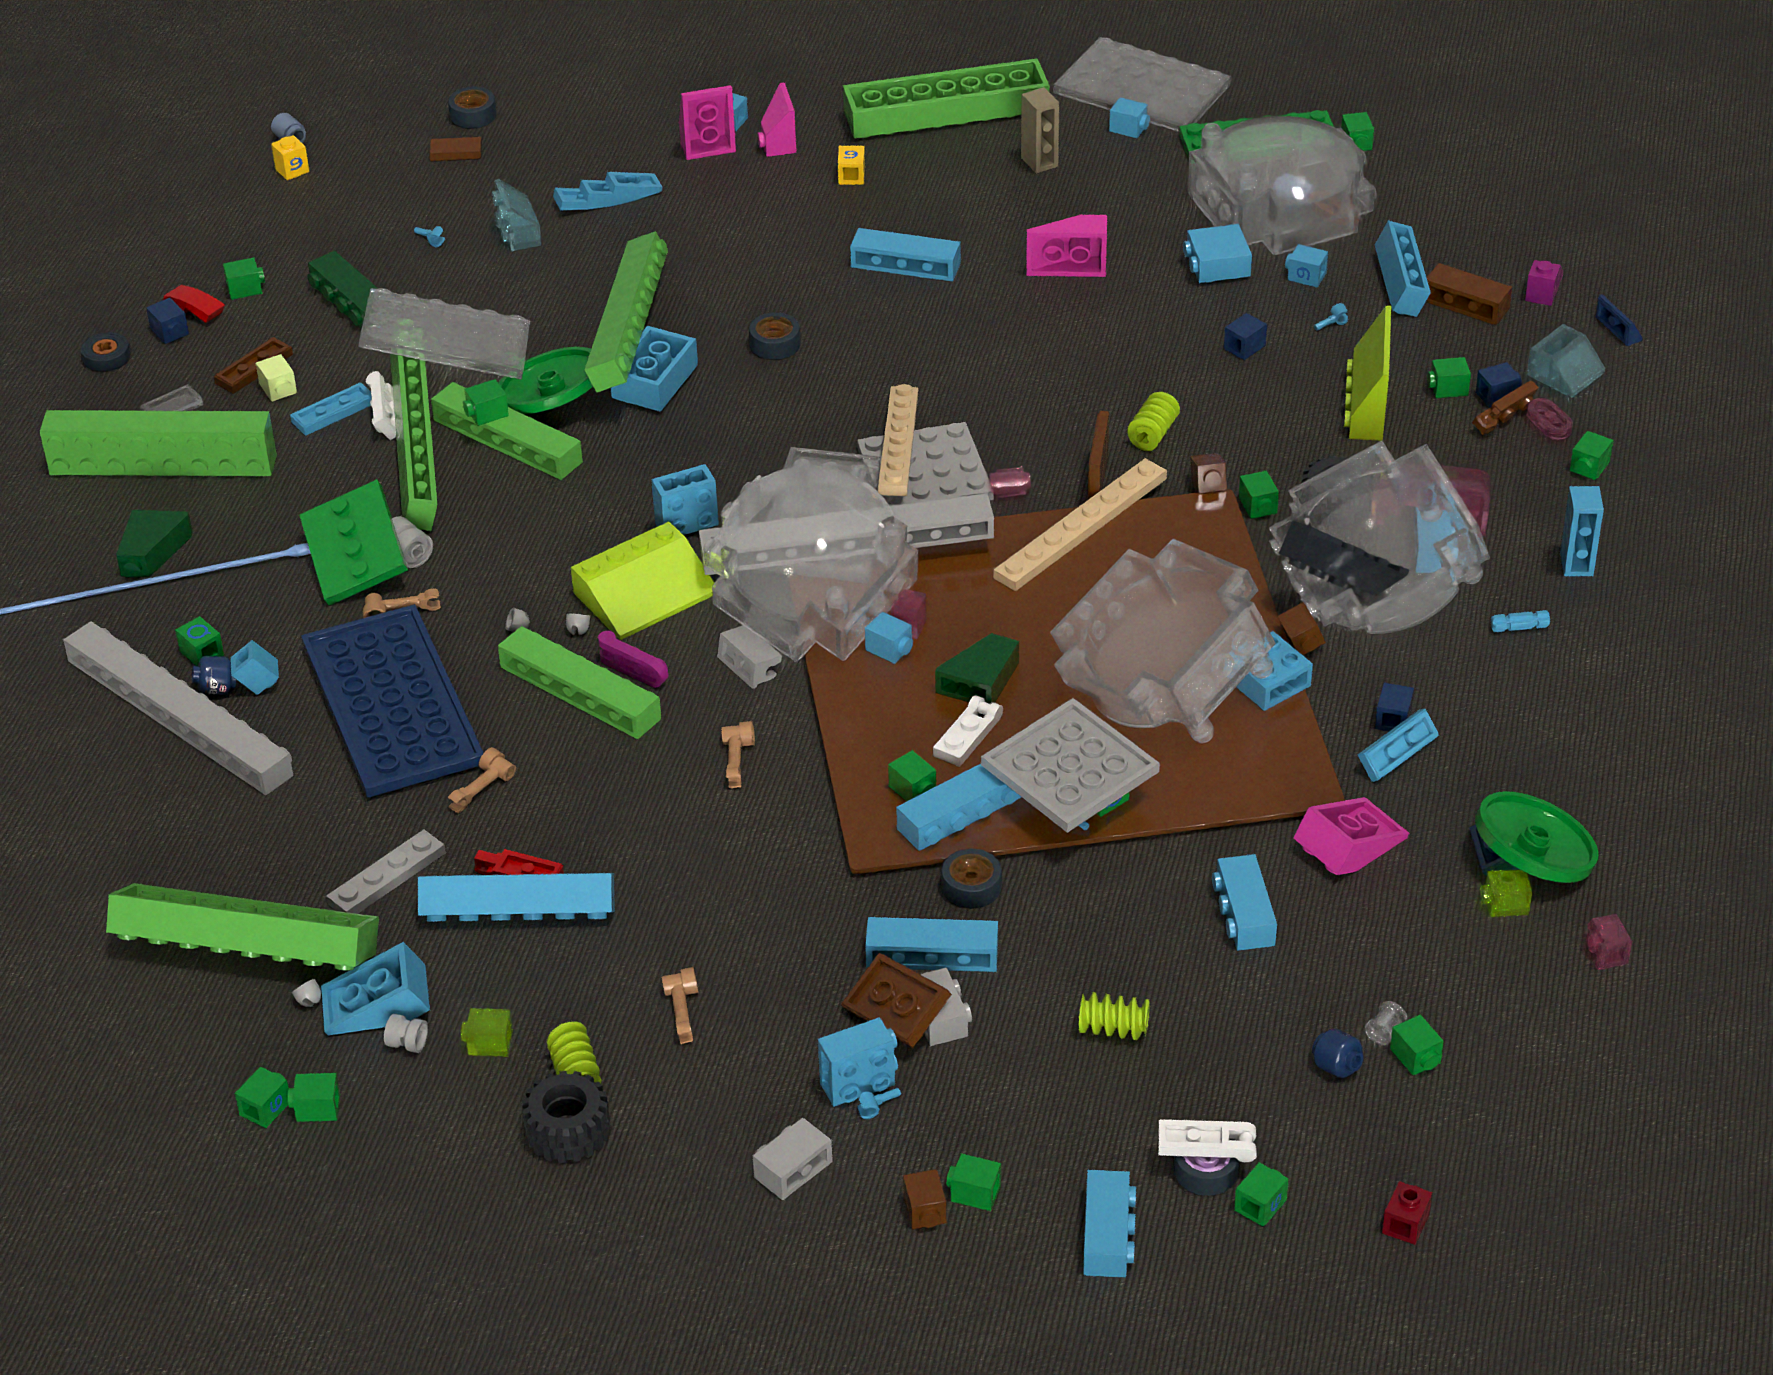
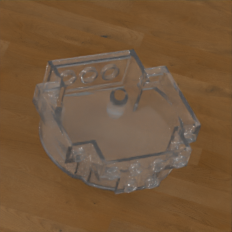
M1266 116L1239 122L1223 131L1218 124L1209 123L1202 129L1201 148L1189 151L1188 195L1215 227L1239 224L1248 245L1263 242L1273 255L1295 250L1298 244L1310 246L1357 233L1361 214L1374 211V201L1377 198L1375 187L1363 176L1364 165L1366 164L1364 151L1360 150L1352 138L1341 128L1336 129L1316 120L1294 116Z
M1383 441L1372 445L1288 490L1292 498V502L1288 505L1293 515L1269 527L1273 536L1269 543L1276 556L1280 555L1279 551L1293 520L1366 550L1365 552L1390 561L1389 563L1410 570L1408 576L1379 595L1375 596L1365 592L1363 597L1355 595L1351 588L1346 590L1348 587L1346 584L1344 588L1328 583V576L1321 579L1308 574L1309 567L1307 566L1305 570H1301L1289 565V558L1283 556L1284 560L1281 563L1289 576L1288 579L1295 592H1298L1301 602L1305 603L1312 617L1321 621L1324 627L1332 624L1351 632L1365 629L1368 634H1385L1401 631L1424 622L1442 610L1459 592L1457 584L1461 582L1467 584L1479 582L1483 575L1481 563L1490 559L1478 524L1427 444L1394 460Z
M811 466L807 470L797 467L777 470L765 477L758 475L752 483L747 482L741 489L739 497L734 502L727 503L721 512L722 531L716 537H711L703 548L704 565L721 576L712 587L713 605L797 663L815 643H818L833 655L845 661L865 639V627L882 611L888 613L917 580L918 550L906 542L908 526L894 517L885 499L868 483L845 471L824 466Z
M1172 539L1154 559L1128 549L1050 632L1061 652L1064 653L1054 664L1064 683L1090 696L1096 708L1106 718L1115 723L1133 728H1155L1167 722H1180L1185 725L1191 738L1199 743H1206L1212 739L1214 726L1209 719L1210 714L1249 672L1261 679L1268 677L1272 673L1273 661L1268 651L1276 643L1254 602L1250 601L1259 590L1249 571L1175 539Z

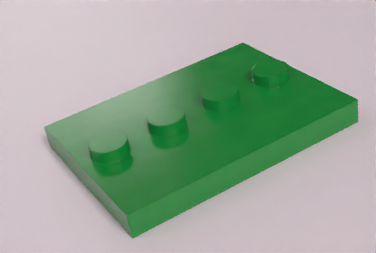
M374 480L299 514L323 597L329 606L408 571L383 488L378 480Z

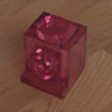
M903 589L898 594V600H894L892 603L891 616L911 624L912 638L918 639L927 620L926 593Z
M1617 914L1593 918L1588 923L1587 927L1590 933L1587 934L1586 939L1589 950L1592 953L1595 952L1597 956L1595 964L1597 970L1628 964L1632 940Z

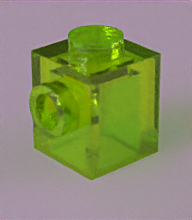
M1522 870L1487 871L1486 885H1481L1482 904H1487L1490 917L1529 915L1532 890L1527 873Z
M470 1008L468 1022L463 1021L461 1027V1040L467 1042L468 1055L508 1057L513 1034L510 1010Z

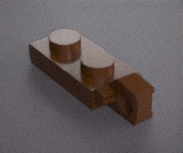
M1528 381L1494 402L1489 409L1476 416L1472 424L1478 428L1482 435L1493 431L1497 426V422L1501 421L1504 423L1518 409L1521 411L1527 409L1534 402L1532 397L1539 387L1533 381Z

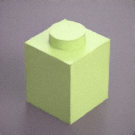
M281 354L256 362L259 384L271 401L297 393L294 372Z

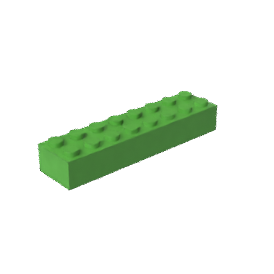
M1038 59L843 85V106L853 137L867 138L874 135H890L895 132L917 131L923 128H939L945 125L966 124L973 121H989L994 118L1022 115V94L1043 87L1049 92L1050 85Z
M46 410L40 429L50 475L272 476L277 456L269 411Z
M133 883L109 894L106 932L118 934L117 938L122 940H136L137 937L148 938V942L151 944H167L168 941L178 942L179 947L187 949L199 948L200 945L210 947V951L215 953H228L230 950L241 951V955L245 957H260L261 954L272 955V960L280 962L292 961V958L303 960V964L309 966H321L323 963L335 964L334 968L338 970H354V967L365 963L366 960L376 955L379 917Z

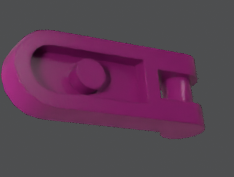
M603 631L598 635V644L602 648L600 650V661L603 664L655 688L668 679V667L662 659L616 639V635L612 631Z

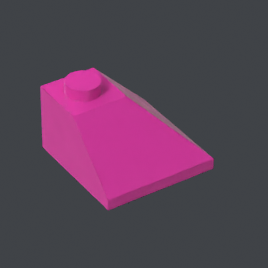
M785 83L779 84L762 118L761 132L757 133L759 147H764L767 157L796 153L795 112Z

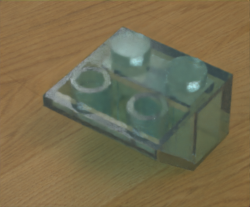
M500 179L494 180L496 190L492 191L494 206H498V212L494 213L497 228H500L502 241L508 242L511 251L541 246L539 222L528 196Z
M1562 324L1530 349L1527 375L1571 398L1605 373V367L1587 336L1565 324Z

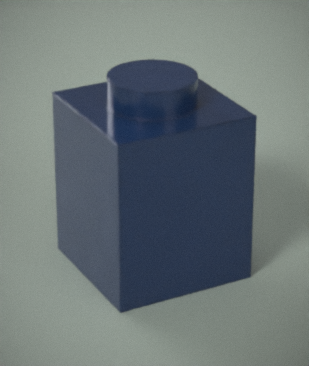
M171 298L146 307L150 329L165 344L189 334L185 312Z
M1245 313L1225 327L1224 349L1246 360L1266 346L1267 324Z
M1508 362L1478 370L1476 393L1490 408L1494 402L1522 385L1521 376Z
M1390 683L1383 684L1377 706L1375 729L1391 731L1410 717L1414 688Z

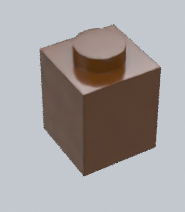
M1218 453L1190 456L1191 482L1198 493L1227 490L1226 463Z
M1304 602L1277 616L1293 647L1300 654L1304 655L1326 643L1317 623Z
M937 1169L903 1175V1196L912 1229L930 1228L945 1224L946 1199Z

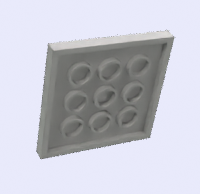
M966 422L914 430L907 496L878 495L885 435L857 440V449L879 507L988 493L989 500H993L992 486Z
M1074 698L981 756V766L1067 833L1157 774L1160 769V763Z

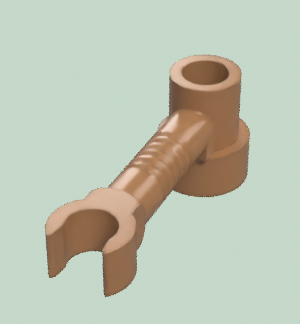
M432 588L424 593H420L418 596L382 600V597L377 593H371L365 598L363 618L414 604L421 609L438 610L441 608L440 601H430L429 599L438 598L439 591Z
M753 721L740 722L737 726L722 727L723 745H729L726 778H729V788L741 787V747L755 745Z
M494 747L487 749L479 761V767L485 772L465 788L462 787L459 790H454L448 796L449 799L454 801L449 805V808L456 813L462 812L476 794L498 777L504 781H509L516 772V766L507 761L505 755Z
M694 967L680 969L681 973L662 977L665 996L672 995L680 1044L693 1042L685 996L699 993Z

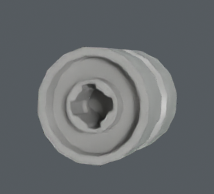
M402 516L392 518L407 567L417 568L421 566L432 553V539L423 531L417 529L408 519Z

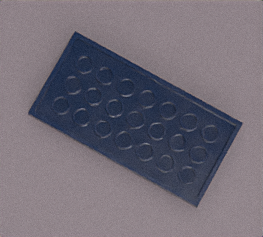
M415 604L301 635L303 647L367 798L479 766L480 758L483 755L482 748Z

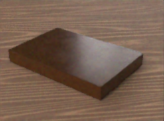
M1099 411L1097 415L1089 460L1088 500L1103 488L1108 459L1109 411Z
M878 953L841 1003V1006L847 1012L865 1022L880 1017L885 1027L893 1030L896 1039L913 1048L952 994L945 987Z

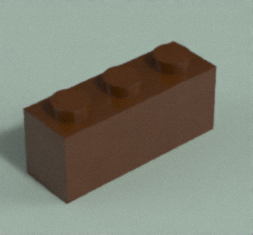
M1438 263L1426 277L1431 292L1426 300L1427 303L1497 325L1510 309L1511 286Z

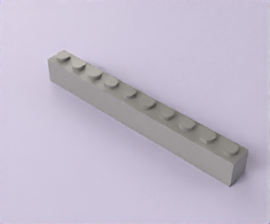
M988 493L704 529L699 530L700 549L705 575L994 538V516Z
M90 621L63 639L67 658L71 664L264 795L269 794L294 776L291 765L292 757L284 747L277 746L263 733L259 734L250 728L245 721L238 720L229 714L224 707L217 706L206 695L196 692L185 681L178 680L169 674L164 667H159L151 662L145 654H139L125 641H120L112 636L106 628H100Z

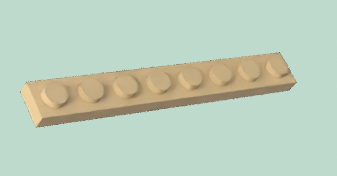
M907 384L891 386L878 495L907 496L918 403L917 387Z
M1146 458L996 567L994 569V579L1014 591L1018 590L1166 480L1167 470Z

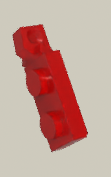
M507 849L497 854L478 850L474 857L475 872L483 875L564 874V866L561 863Z

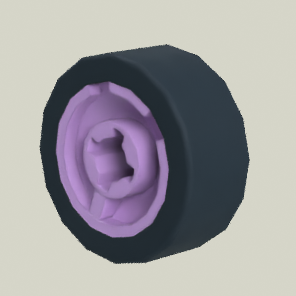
M1174 1156V1175L1178 1183L1187 1191L1198 1195L1213 1196L1224 1193L1234 1185L1239 1175V1160L1230 1157Z

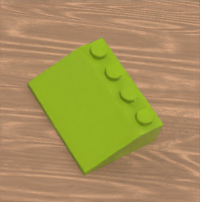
M1391 306L1384 307L1355 346L1353 359L1347 360L1344 427H1349V439L1383 441L1389 380Z
M669 521L571 567L573 593L610 631L615 633L619 640L719 593V589L711 576L705 575L703 564L686 537Z

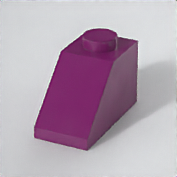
M1534 260L1528 275L1525 301L1552 306L1563 277L1561 265L1549 261Z

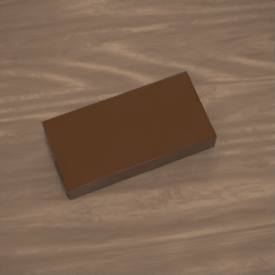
M481 137L431 139V161L481 158Z

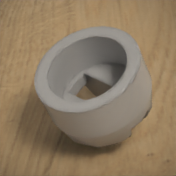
M512 608L507 616L506 630L515 632L521 626L528 628L530 621L527 613L520 609Z
M566 615V627L572 635L576 633L577 628L579 635L584 634L588 630L590 624L589 615Z
M315 979L306 982L292 991L296 1001L305 1007H312L321 998V990Z

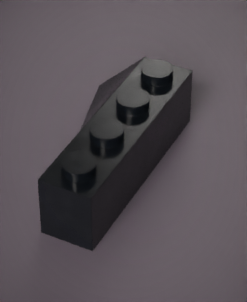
M1293 520L1279 551L1280 555L1289 558V565L1301 570H1305L1307 566L1309 567L1308 574L1321 579L1328 576V583L1344 588L1346 584L1348 585L1346 591L1363 597L1365 592L1375 596L1379 595L1408 576L1410 571L1402 566L1389 563L1390 561L1365 552L1366 550L1343 542V540Z

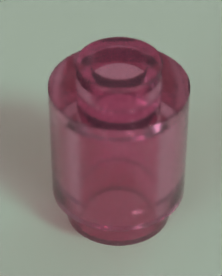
M1023 466L996 469V472L989 473L991 493L999 495V498L1026 495V489L1031 488L1030 474L1023 471Z

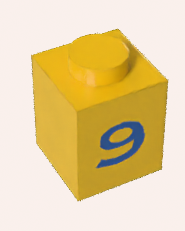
M294 135L283 137L281 140L271 143L275 169L286 180L309 172L306 147Z
M839 146L838 184H864V146Z

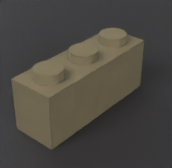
M1045 87L1022 94L1021 158L1035 173L1058 167L1059 102Z

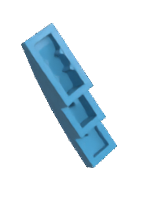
M607 172L605 181L581 180L579 188H555L553 198L560 210H587L636 201L662 192L663 187L656 175L652 173Z

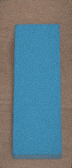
M360 382L290 414L291 422L306 436L371 406L372 394Z
M1421 709L1359 753L1358 757L1371 781H1378L1438 737L1439 733L1426 709Z

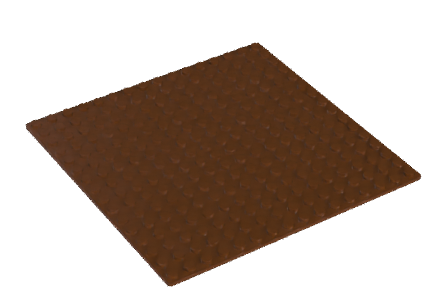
M1231 489L1140 499L1016 591L995 580L994 569L1078 507L994 517V538L785 565L851 873L860 874L943 863L951 854L959 850L971 848L984 850L994 856L1305 816L1309 807L1345 801L1306 690L1304 689L1264 711L1225 678L1226 656L1234 650H1238L1272 631L1288 643L1283 627L1277 617V610L1235 494ZM882 611L912 625V649L895 664L866 651L865 627ZM991 633L1018 640L1019 664L995 702L1003 706L1000 720L960 767L934 757L933 747L969 705V702L936 693L935 670L937 667ZM1072 698L1160 763L1159 772L1131 790L1128 801L1102 817L1095 814L1085 821L1089 824L1087 830L1077 826L1067 833L1021 797L1012 804L996 810L989 816L975 821L964 829L956 831L939 840L936 844L920 851L897 830L896 807L907 801L889 787L888 764L913 750L936 769V783L938 786L981 764V756Z

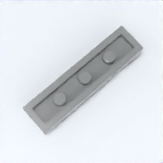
M422 830L326 895L328 905L336 911L360 913L446 854L445 845L426 830Z

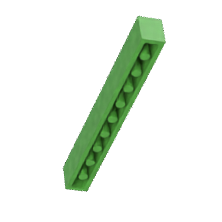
M656 231L627 242L585 367V372L596 392L627 382L666 255L668 254L665 241L659 238Z
M395 329L390 360L402 517L408 519L417 529L432 531L438 504L423 332Z

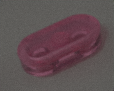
M1536 398L1529 402L1527 417L1546 436L1553 440H1562L1571 435L1572 419L1553 401L1545 398Z

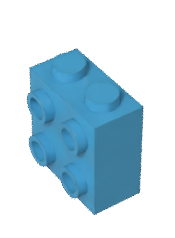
M1239 224L1187 230V241L1183 242V251L1185 257H1189L1190 270L1196 274L1199 283L1251 276L1252 253Z
M706 464L651 479L654 516L657 527L669 521L685 535L719 525L716 481Z
M1272 631L1227 655L1225 678L1265 711L1310 687L1313 663Z
M880 1017L818 1039L820 1084L833 1107L846 1102H852L860 1098V1095L864 1092L874 1093L883 1091L895 1085V1070H898V1063L894 1055V1048L898 1046L897 1039L891 1028L887 1029Z

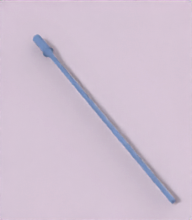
M308 543L294 544L293 547L284 551L1 608L0 615L284 556L299 558V556L311 553Z

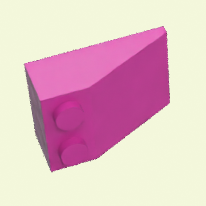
M731 85L681 93L679 114L680 144L687 160L736 152Z
M1078 215L1027 229V276L1106 277L1107 215Z
M1363 797L1309 807L1294 839L1303 846L1302 848L1305 852L1323 862L1328 871L1341 875L1360 870L1407 839L1410 833L1367 798Z

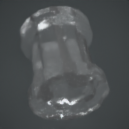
M1385 1001L1380 1005L1378 1015L1365 1024V1032L1372 1041L1380 1045H1388L1391 1042L1392 1027L1407 1021V1014L1397 1003Z

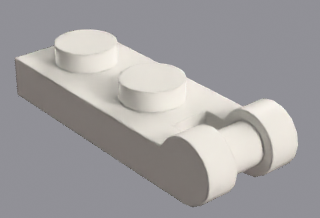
M374 371L366 378V383L371 388L372 400L370 401L373 409L372 423L379 433L383 432L389 440H392L396 437L393 387L389 383L384 382V378L379 372Z
M974 695L966 710L933 747V756L960 767L1000 720L1003 706L996 703L988 704L984 698Z
M1159 1119V1155L1237 1158L1241 1162H1251L1256 1159V1145L1253 1143L1256 1139V1127L1252 1123Z

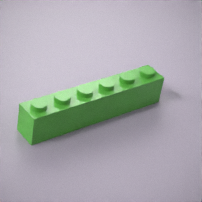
M454 382L431 398L434 421L560 480L583 463L580 440L509 407V416L477 426L472 417H467L463 408V401L466 400L464 389L466 388Z
M523 626L519 627L498 645L501 668L636 739L642 737L661 720L660 699L653 692L633 684L630 680L624 679L608 669L594 664L585 657L577 655L560 644H556Z

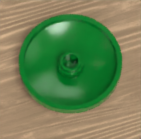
M587 347L555 349L532 357L514 367L499 382V385L506 393L508 407L521 414L542 412L566 404L586 393L593 387L585 372L591 349Z
M1496 792L1488 795L1476 812V828L1485 843L1502 859L1528 874L1554 882H1578L1591 874L1598 861V848L1590 833L1571 815L1545 800L1518 792Z

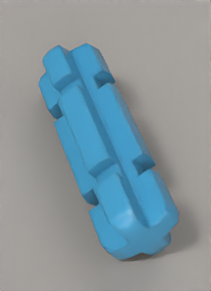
M1546 610L1536 611L1534 614L1532 612L1510 613L1506 617L1504 614H1499L1491 618L1493 632H1503L1506 629L1509 631L1532 629L1534 626L1536 628H1546L1550 625L1549 612Z

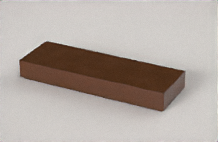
M273 337L214 375L215 384L234 394L258 378L256 362L280 354L286 360L293 355L292 347Z

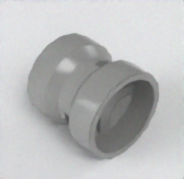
M392 1014L385 1027L384 1044L393 1048L405 1046L407 1051L419 1053L427 1039L428 1024L425 1020L413 1019L410 1021L403 1015Z

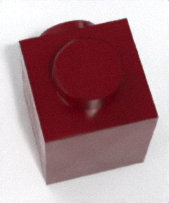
M1399 1181L1384 1213L1382 1233L1416 1245L1430 1215L1432 1192Z

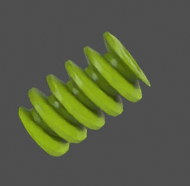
M1155 392L1149 395L1128 426L1127 434L1133 445L1144 451L1154 450L1180 413L1178 401L1172 395L1164 392Z
M1092 992L1088 1001L1085 1000L1083 994L1079 1014L1080 1033H1086L1091 1024L1094 1035H1099L1104 1026L1106 1035L1109 1037L1118 1028L1120 1038H1125L1128 1031L1131 1030L1133 1040H1138L1143 1031L1145 1036L1147 1033L1150 1001L1145 999L1140 1008L1137 1005L1136 997H1132L1129 1005L1125 1006L1123 996L1120 995L1115 1004H1112L1109 994L1104 996L1102 1002H1098L1096 992Z
M567 1022L554 1028L548 1036L547 1047L550 1051L556 1075L560 1074L559 1071H567V1074H573L576 1071L581 1072L583 1077L590 1075L594 1078V1083L600 1082L601 1084L602 1080L598 1076L600 1073L599 1066L596 1064V1057L593 1054V1048L590 1045L586 1027L579 1022Z

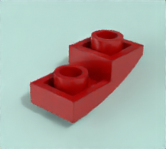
M183 285L173 289L164 295L162 299L171 298L185 313L191 311L205 323L221 314L225 304L213 296L196 288Z

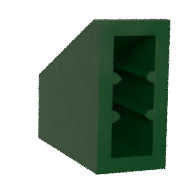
M132 510L116 554L121 576L150 577L192 537L193 531L189 512Z
M991 633L944 662L935 670L936 693L970 702L971 698L976 695L984 698L988 704L995 703L1019 664V641Z

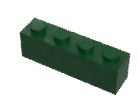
M336 251L308 262V281L314 289H318L327 301H331L336 305L341 313H345L354 325H358L368 333L394 321L391 299Z

